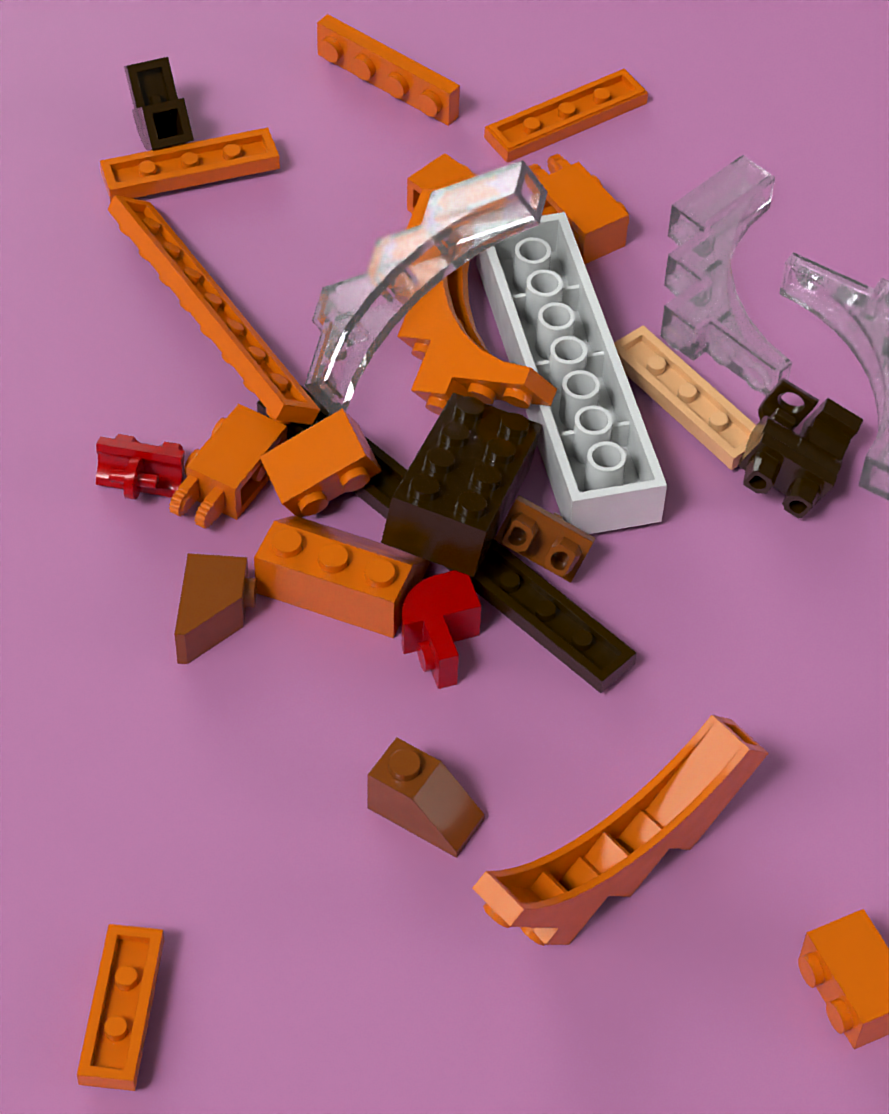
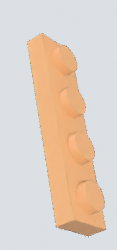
M644 325L614 342L625 374L730 470L736 468L742 455L746 452L748 439L756 425Z

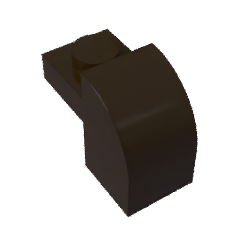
M168 57L124 66L134 106L132 110L134 121L145 149L150 151L194 141L184 98L178 99Z

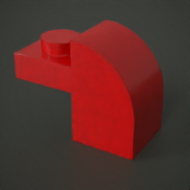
M453 570L430 576L416 584L407 594L403 603L401 637L403 654L417 651L423 671L432 672L438 689L457 685L459 654L454 642L480 635L481 604L469 575Z

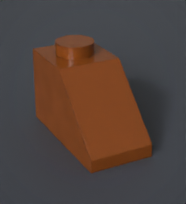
M187 554L174 633L177 664H189L244 627L246 607L255 608L257 596V578H250L248 576L247 557Z
M398 737L395 738L367 774L368 809L456 858L484 821L485 814L440 760Z

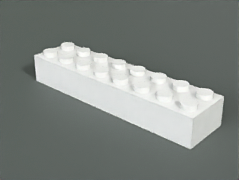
M562 212L478 225L476 265L509 363L531 367L557 388L551 406L530 404V407L525 410L529 420L542 424L537 446L560 514L563 516L562 519L587 534L662 522L667 483L566 213Z

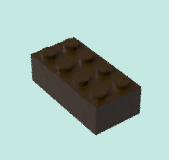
M453 392L392 496L381 543L474 577L530 470L542 424L528 420L521 414L509 413L484 404L474 397L462 396Z

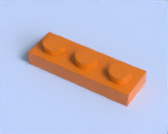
M108 924L77 1071L79 1085L135 1091L164 946L163 929Z

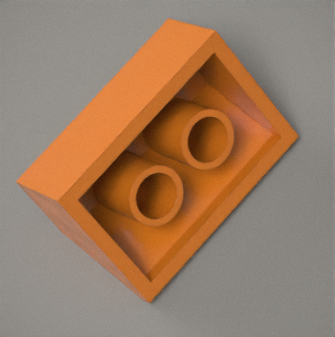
M295 515L274 520L254 556L257 594L394 638L402 622V607L407 594L416 584L422 581L430 565L429 560Z

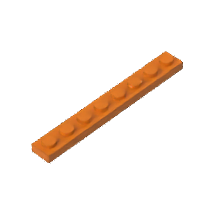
M114 195L107 210L118 222L120 231L130 237L138 247L140 256L150 262L158 272L160 281L170 287L180 300V306L194 317L200 325V331L210 338L222 352L223 360L235 368L243 378L244 386L266 407L267 415L282 424L295 422L312 425L320 408L154 206L147 201Z

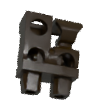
M782 378L759 406L758 416L760 421L750 434L746 445V452L742 455L738 466L745 470L744 486L757 494H766L772 487L785 494L782 502L784 510L797 518H802L834 487L844 454L851 439L858 433L863 419L827 398L804 422L800 434H797L793 430L815 408L819 399ZM785 392L794 393L802 398L804 405H789L783 401L780 394Z

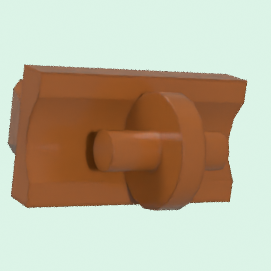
M518 495L494 540L571 583L596 538L562 519L563 516L556 512L552 514Z

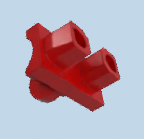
M118 434L114 439L100 436L96 443L98 455L96 485L124 489L125 498L136 500L140 492L173 497L175 491L178 490L184 481L185 450H183L181 444L165 441L159 446L143 444L137 441L134 436Z

